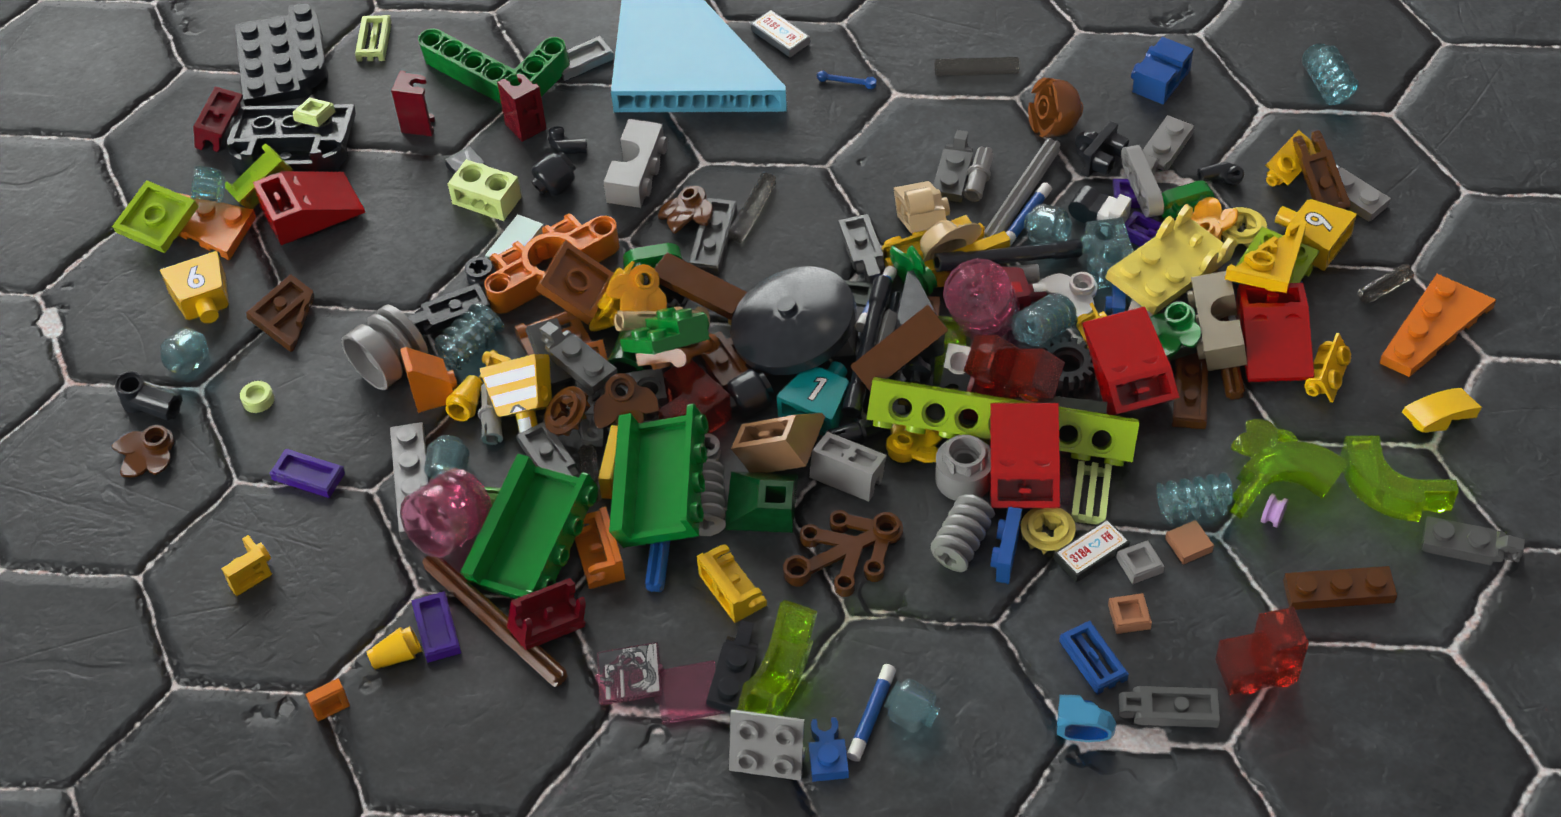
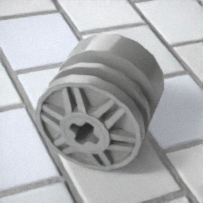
M389 304L378 309L377 314L369 316L367 325L360 324L343 336L341 342L346 356L357 372L368 383L380 390H386L402 377V369L405 370V366L400 352L401 348L408 347L428 354L426 343L413 322L403 312Z

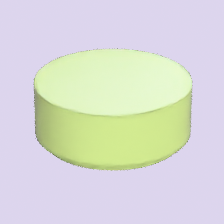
M254 381L242 388L240 399L245 410L251 413H260L272 406L274 394L268 383Z

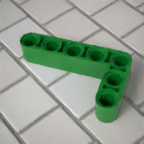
M435 28L424 30L418 37L425 62L429 66L500 104L498 81L506 79L512 86H518L521 83L517 80V74H522L533 84H537L540 87L542 97L563 76V71L570 66L565 42L559 37H549L542 41L515 69Z

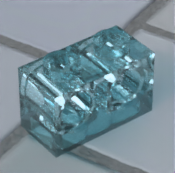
M1123 217L1086 222L1085 235L1080 236L1083 254L1088 255V273L1094 276L1098 289L1112 287V283L1105 278L1108 269L1134 252Z

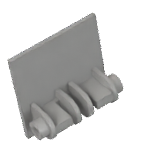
M731 709L729 771L801 781L802 762H804L806 747H803L804 719Z

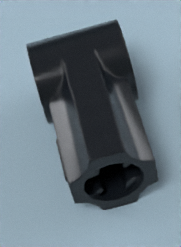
M128 371L122 373L115 380V389L122 407L129 413L143 411L168 421L175 419L180 412V406L183 401L181 394L144 381V378L138 372Z

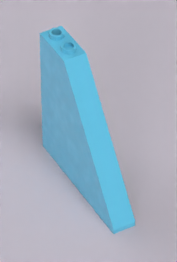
M621 0L611 86L614 112H787L786 86L705 0Z

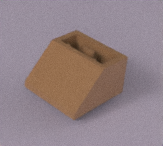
M823 413L799 414L741 424L731 449L749 472L768 473L806 467L825 416Z

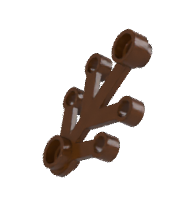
M836 510L831 513L829 518L832 531L819 529L813 524H807L800 530V541L805 547H816L819 543L835 547L810 559L801 555H794L787 558L783 564L786 582L792 586L800 587L810 580L811 574L845 558L840 574L834 579V590L837 595L848 597L855 591L854 575L862 550L874 544L871 559L867 560L864 564V576L870 582H878L884 578V559L888 546L901 539L903 524L895 514L890 512H882L876 515L874 519L849 515L843 510ZM836 520H844V521H845L844 523H841V524L835 523ZM849 528L864 532L857 536L842 534ZM807 534H814V535H816V536L813 537V538H807V537H805ZM871 568H877L880 571L873 573L869 570ZM797 572L802 573L801 575H792ZM844 582L850 584L848 587L839 586V584Z

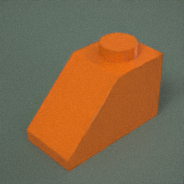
M408 347L401 348L400 352L418 413L446 405V398L453 392V389L458 387L454 371L446 370L443 358Z

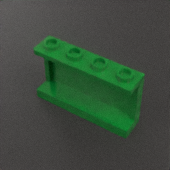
M695 404L687 405L685 416L638 423L631 413L619 415L609 532L623 548L699 536L700 522L704 519V511L701 504V493L705 491L703 463L707 461L704 440L705 434H708L709 425L707 417L701 414Z
M517 454L460 571L461 574L476 588L513 599L555 584L561 568L568 562L570 548L576 536H579L582 532L584 518L589 507L593 506L597 499L598 486L590 474L582 472L578 478L536 466L529 456Z

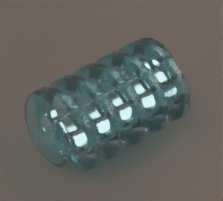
M1318 43L1310 46L1302 56V64L1311 76L1312 81L1316 84L1318 91L1321 92L1326 104L1338 105L1358 90L1359 82L1349 69L1348 64L1344 62V58L1339 53L1337 47Z
M1050 293L1015 314L1012 320V332L1021 343L1041 346L1074 326L1077 320L1076 308L1067 296L1060 293Z
M475 303L469 307L468 311L462 313L460 319L455 320L451 327L446 328L442 335L435 338L434 347L438 356L443 358L447 366L459 371L462 370L460 362L468 364L471 360L469 354L477 356L479 354L478 347L485 348L488 344L487 339L494 340L496 338L495 331L502 332L505 327L500 317L485 305Z
M1221 472L1218 478L1214 474H1208L1205 480L1201 476H1195L1192 482L1187 478H1182L1179 484L1174 480L1166 482L1165 487L1160 482L1156 484L1158 505L1162 515H1165L1169 524H1173L1174 514L1178 513L1182 522H1186L1189 511L1192 512L1195 520H1199L1201 509L1205 510L1209 518H1213L1214 507H1218L1221 515L1226 516L1227 507L1233 502L1232 483L1226 472Z

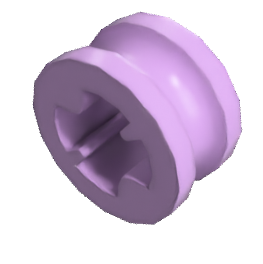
M1272 493L1263 511L1261 522L1266 523L1270 521L1273 523V527L1278 528L1289 500L1286 498L1278 500L1276 495Z

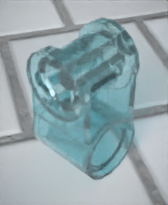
M194 166L190 198L222 203L225 189V177L222 171L211 167Z

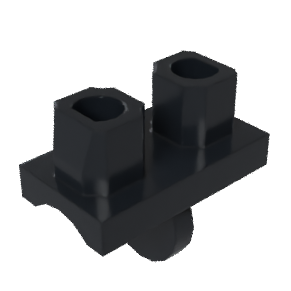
M1110 121L1099 134L1094 131L1092 133L1081 132L1076 137L1075 145L1078 148L1076 152L1079 156H1083L1085 160V166L1081 170L1082 175L1089 178L1094 171H1097L1107 176L1115 164V157L1109 155V153L1121 157L1122 148L1128 147L1129 139L1117 134V123Z
M917 355L901 368L900 381L933 386L936 357L923 359L922 356ZM905 398L898 399V405H905L906 412L912 410L909 400Z

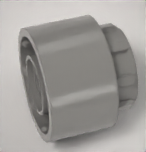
M964 434L945 441L939 447L936 454L935 481L940 492L955 501L959 496L965 494L975 495L980 498L987 494L990 490L991 477L990 447L981 439Z

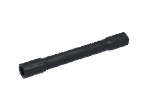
M1070 239L1037 245L968 252L935 253L933 264L936 272L963 270L971 266L1043 259L1077 258L1083 254V245L1080 239Z
M880 275L874 278L856 361L876 346L884 310L887 307L893 283L887 276ZM854 370L842 407V413L850 418L861 416L867 392L865 384Z

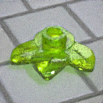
M1263 419L1246 421L1245 427L1247 432L1238 435L1231 444L1232 451L1254 458L1252 465L1254 477L1268 476L1280 471L1283 462L1296 454L1299 445L1297 437L1292 432L1285 429H1277L1271 422ZM1277 442H1283L1286 445H1280Z

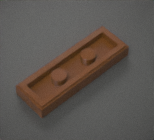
M668 252L654 268L659 275L660 285L729 320H732L735 309L747 293Z
M926 305L850 366L871 392L874 377L888 379L949 330L931 307Z
M1197 351V353L1175 359L1174 379L1180 398L1173 400L1172 427L1206 429L1208 369L1206 358L1199 360Z

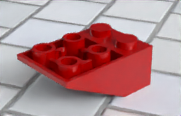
M281 171L253 182L261 209L280 245L366 213L344 172Z
M1289 283L1287 293L1273 292L1261 287L1239 284L1236 296L1237 315H1235V319L1240 320L1247 359L1245 369L1248 382L1299 381L1314 378L1309 306L1304 284Z
M1145 306L1082 322L1103 402H1107L1106 414L1118 415L1180 398L1171 365Z
M990 403V504L992 508H1060L1059 403Z

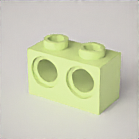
M467 159L448 182L452 204L502 221L507 218L522 197L518 176Z

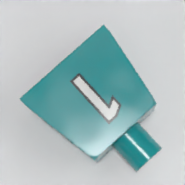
M834 361L827 370L815 367L800 372L777 395L778 417L823 413L825 419L819 434L824 436L828 429L837 428L844 415L842 407L847 387L850 384L845 378L848 373L847 368L843 364Z

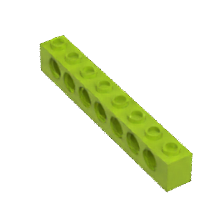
M874 377L866 419L873 420V426L891 429L893 424L905 425L906 431L918 434H925L926 429L939 431L938 436L948 439L959 434L971 435L990 445V403L1035 402ZM899 398H905L910 401L912 410L905 415L898 414L893 408L894 401ZM937 403L942 405L945 415L939 420L930 419L926 414V408L930 404ZM1059 406V430L1064 425H1072L1077 429V435L1073 440L1063 441L1059 438V451L1071 452V458L1090 461L1091 456L1104 458V463L1115 466H1124V461L1133 462L1139 429V421L1137 419ZM973 409L978 415V420L973 425H964L959 420V414L962 410ZM1099 430H1105L1110 434V441L1102 447L1095 446L1092 443L1093 434Z

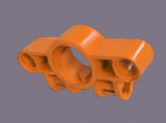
M568 213L560 222L552 226H544L542 228L543 234L532 238L525 247L519 241H516L510 249L500 254H492L490 260L496 272L489 275L484 281L486 296L491 305V310L499 314L507 313L533 298L543 295L535 289L545 271L539 270L536 265L543 260L554 257L565 240L598 263L615 254L619 249L616 221L609 216H599L582 225L572 214Z

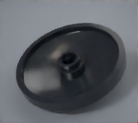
M813 266L782 270L757 283L741 299L732 317L731 338L743 361L757 371L772 375H791L804 372L829 360L848 341L856 324V302L851 289L844 279L830 270Z

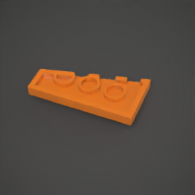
M181 194L195 200L199 207L178 236L186 240L191 238L199 242L201 247L209 251L214 249L220 252L221 257L230 260L256 219L254 210Z
M1436 274L1383 352L1380 364L1410 377L1436 356L1440 348L1445 344L1448 346L1453 342L1457 334L1475 324L1479 316L1484 312L1487 314L1492 310L1496 299Z

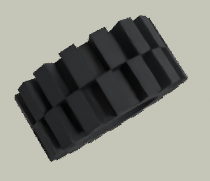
M1061 337L1060 343L1055 338L1050 341V346L1047 343L1043 346L1042 351L1039 352L1037 375L1039 384L1043 383L1042 388L1045 391L1051 388V395L1053 396L1061 392L1062 397L1067 398L1068 393H1072V397L1075 398L1079 396V390L1084 395L1088 392V387L1092 388L1096 374L1086 342L1082 341L1079 345L1077 344L1078 338L1072 337V341L1067 342V337ZM1061 363H1069L1077 366L1079 369L1073 372H1064L1055 366Z

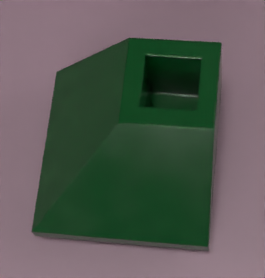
M731 471L725 530L793 533L798 474Z

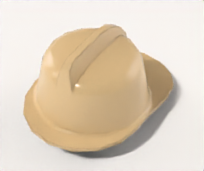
M949 220L936 222L921 238L920 249L924 255L923 261L926 262L933 259L935 253L951 252L974 243L981 235V226L976 223H969L957 227Z

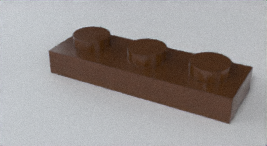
M1390 566L1285 573L1283 579L1290 610L1395 603L1397 598Z

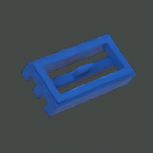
M1091 621L1085 622L1060 635L1059 642L1097 695L1103 693L1106 687L1109 689L1115 687L1118 681L1123 683L1128 680L1129 673ZM1083 633H1086L1114 673L1110 674L1099 656L1082 636ZM1072 639L1075 640V642L1077 643V645L1080 647V649L1082 650V652L1085 654V656L1087 657V659L1090 661V663L1092 664V666L1095 668V670L1097 671V673L1100 675V677H1101L1102 679L1099 678V676L1096 674V672L1094 671V669L1091 667V665L1089 664V662L1086 660V658H1085L1084 655L1081 653V651L1079 650V648L1076 646V644L1074 643V641H1073Z

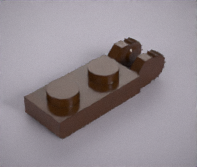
M1319 130L1311 132V141L1316 154L1312 155L1309 154L1304 138L1301 135L1294 137L1293 146L1297 157L1300 159L1299 164L1312 199L1345 210L1349 209L1351 206L1332 152L1330 149L1328 150L1322 133Z

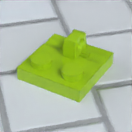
M146 180L112 227L120 235L166 253L173 240L177 238L199 206L195 200Z

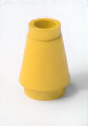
M468 375L446 398V412L452 419L467 421L475 415L483 384L479 377Z
M409 626L405 629L399 627L366 652L373 668L377 670L381 667L415 659V655L422 652V648L415 632Z

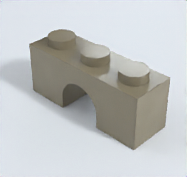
M1226 271L1191 277L1193 290L1187 291L1189 306L1197 310L1196 323L1201 328L1202 339L1197 343L1199 360L1206 358L1208 371L1247 365L1240 320L1220 321L1221 318L1237 315L1232 281L1225 280Z

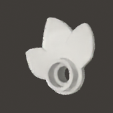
M1077 272L1070 277L1058 273L1045 277L1038 282L1044 283L1046 292L1050 294L1045 303V313L1059 317L1071 312L1078 318L1082 314H1090L1092 312L1090 303L1094 305L1093 298L1097 294L1098 285L1091 274Z

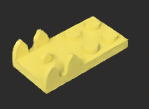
M1188 204L1183 206L1175 221L1171 216H1168L1161 224L1154 238L1109 268L1105 277L1142 307L1145 306L1146 310L1153 315L1191 289V277L1211 274L1231 260L1236 248L1237 241L1233 237L1229 236L1223 243L1191 219L1193 208Z

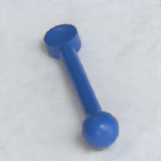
M820 71L817 74V79L820 82L832 80L865 85L868 89H874L877 82L874 77L860 79L831 75L825 71Z

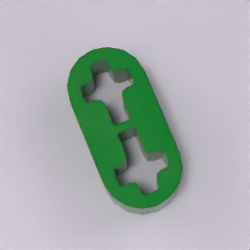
M1202 180L1166 190L1162 193L1164 201L1162 217L1164 219L1168 216H1171L1173 219L1177 218L1185 204L1191 206L1194 213L1197 203L1204 198L1214 197V193L1208 184Z
M673 243L633 248L623 255L624 268L631 261L635 262L631 270L641 264L655 268L667 252L682 259L679 246Z

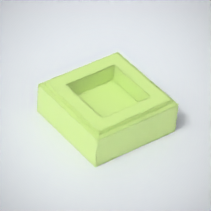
M309 97L293 111L294 121L319 127L335 113L334 104Z

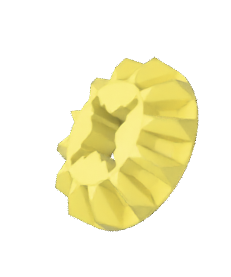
M1236 207L1238 210L1237 222L1233 227L1222 232L1223 241L1225 242L1231 236L1237 241L1236 246L1244 244L1248 248L1261 227L1267 228V222L1255 210ZM1245 223L1246 229L1243 232H1238L1237 230Z
M1033 508L1024 515L1021 521L1022 540L1028 542L1030 549H1041L1043 554L1047 551L1054 550L1056 552L1075 537V522L1071 515L1061 508ZM1043 522L1049 530H1054L1053 537L1048 536L1046 532H1042Z

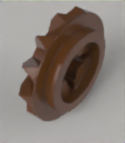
M575 386L566 387L559 391L547 406L545 412L546 428L558 437L561 435L570 436L573 429L579 430V423L587 419L585 412L591 407L587 402L589 396L579 387ZM567 406L570 407V410H569V411H570V414H569V416H568V413H567V411H568V409L566 408Z

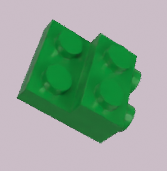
M674 307L660 309L656 311L657 316L645 319V328L632 330L631 336L621 338L620 343L622 352L658 354L709 340V319L704 312L692 313L691 308L675 310Z

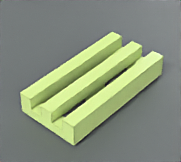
M390 15L362 16L355 51L357 62L363 61V57H367L368 61H374V57H378L379 61H385L391 28ZM369 23H373L369 49H365ZM380 23H382L378 49H376Z
M1078 460L1071 516L1074 522L1098 525L1106 520L1112 465L1105 464V468L1098 467L1099 463L1092 462L1091 466H1086L1085 461ZM1083 475H1090L1086 515L1079 514ZM1097 476L1104 477L1099 516H1092Z

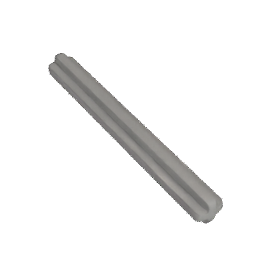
M1049 138L1044 142L984 230V238L1002 231L1006 232L1059 153L1060 142L1058 140L1054 141L1052 138Z

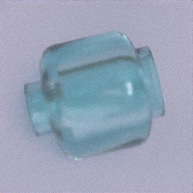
M1039 204L1026 215L1024 227L1028 238L1032 242L1046 244L1053 241L1067 240L1072 231V221L1067 211L1063 208Z
M190 328L178 329L166 338L160 347V358L163 365L169 371L183 375L191 373L204 363L209 353L205 337Z
M450 435L440 436L437 440L429 443L427 447L424 472L429 478L434 480L433 482L440 481L453 484L465 479L467 474L470 451L460 438Z
M911 678L904 680L903 683L897 681L884 704V707L888 709V719L913 733L920 731L923 725L930 728L940 711V708L934 706L937 700L936 693Z

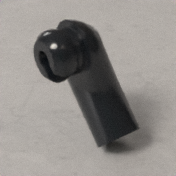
M554 126L549 129V144L559 152L564 154L587 153V139H569L564 136V128L561 126Z
M1221 162L1197 170L1199 181L1219 180L1229 185L1241 183L1245 175L1244 170L1240 166L1229 162Z

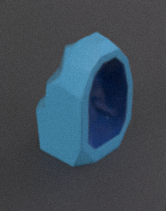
M1080 695L1059 696L1058 736L1069 741L1100 742L1111 739L1114 736L1116 721L1109 711L1100 709L1092 701L1083 700Z

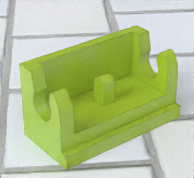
M266 143L261 147L265 153L233 184H230L228 181L223 184L225 189L245 208L253 209L259 203L253 182L281 171L293 170Z

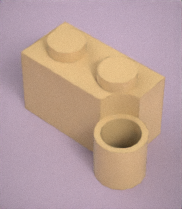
M929 181L894 187L897 217L910 233L928 230L936 222L946 220V216L950 215L947 197L942 198L940 190L936 189Z

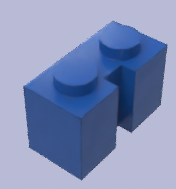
M1161 37L1155 46H1150L1145 59L1141 63L1138 62L1133 68L1131 79L1134 80L1132 92L1164 105L1189 73L1193 48Z

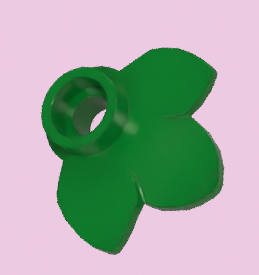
M911 245L907 249L906 254L897 247L892 246L890 248V259L893 266L897 269V275L902 283L905 284L907 271L914 270L926 295H931L933 289L937 287V280L933 272L925 266L923 259L916 249Z
M1174 302L1166 308L1165 313L1155 314L1150 317L1167 358L1176 354L1182 345L1194 348L1201 338V328L1196 323V313L1185 302Z

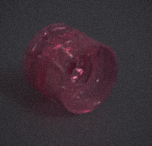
M972 259L961 263L952 270L945 281L943 296L946 307L964 335L978 341H991L1002 337L1013 328L1019 316L1020 304L1008 274L999 264L988 259Z
M451 468L430 480L428 484L419 487L407 495L401 503L400 518L406 534L419 550L429 556L441 558L451 554L461 547L466 540L472 539L480 532L492 504L484 486L474 475L463 469Z

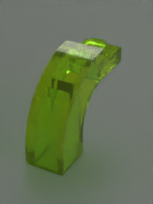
M1345 436L1340 454L1342 471L1349 487L1365 504L1392 518L1414 522L1420 521L1423 511H1452L1459 491L1457 480L1408 478L1399 474L1388 465L1382 453L1380 436Z
M1292 441L1269 446L1255 454L1236 477L1241 483L1231 496L1236 503L1230 512L1242 519L1261 490L1279 481H1289L1302 485L1323 499L1349 462L1333 451L1313 443Z
M783 600L780 603L765 657L754 676L743 684L737 710L781 716L784 713L807 664L814 641L811 640V635L818 611L788 600Z

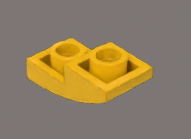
M1454 388L1433 393L1405 406L1402 413L1412 422L1414 428L1421 432L1429 433L1447 430L1452 420L1477 418L1482 407L1462 388Z

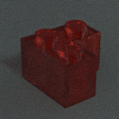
M975 335L963 372L975 378L974 383L995 390L997 397L1023 398L1031 402H1038L1039 399L1054 398L1065 362L1045 349H1019L999 335Z
M692 359L685 366H674L663 373L667 399L670 402L658 410L659 420L685 416L688 404H695L701 414L707 417L708 433H712L732 419L730 394Z
M1294 607L1260 613L1254 633L1219 640L1215 660L1229 695L1238 693L1252 694L1262 688L1272 686L1286 687L1298 681L1309 642Z

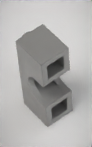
M628 119L620 139L623 161L628 162H611L604 179L605 196L607 203L641 208L645 196H650L653 175H657L659 172L660 156L667 151L668 138L664 136L663 124Z

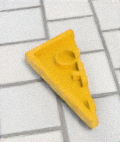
M1301 220L1298 223H1293L1286 228L1285 235L1280 238L1273 236L1258 246L1257 250L1247 253L1244 256V261L1238 266L1232 264L1227 266L1225 280L1265 288L1268 291L1287 293L1307 221Z

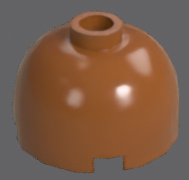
M1044 77L1038 80L1031 92L1036 93L1034 103L1029 102L1028 106L1029 122L1033 132H1040V137L1052 138L1067 134L1073 130L1083 113V103L1077 89L1068 81Z

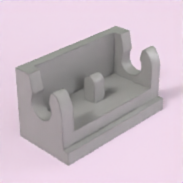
M826 432L812 450L809 478L869 502L874 494L875 483L881 484L887 455Z

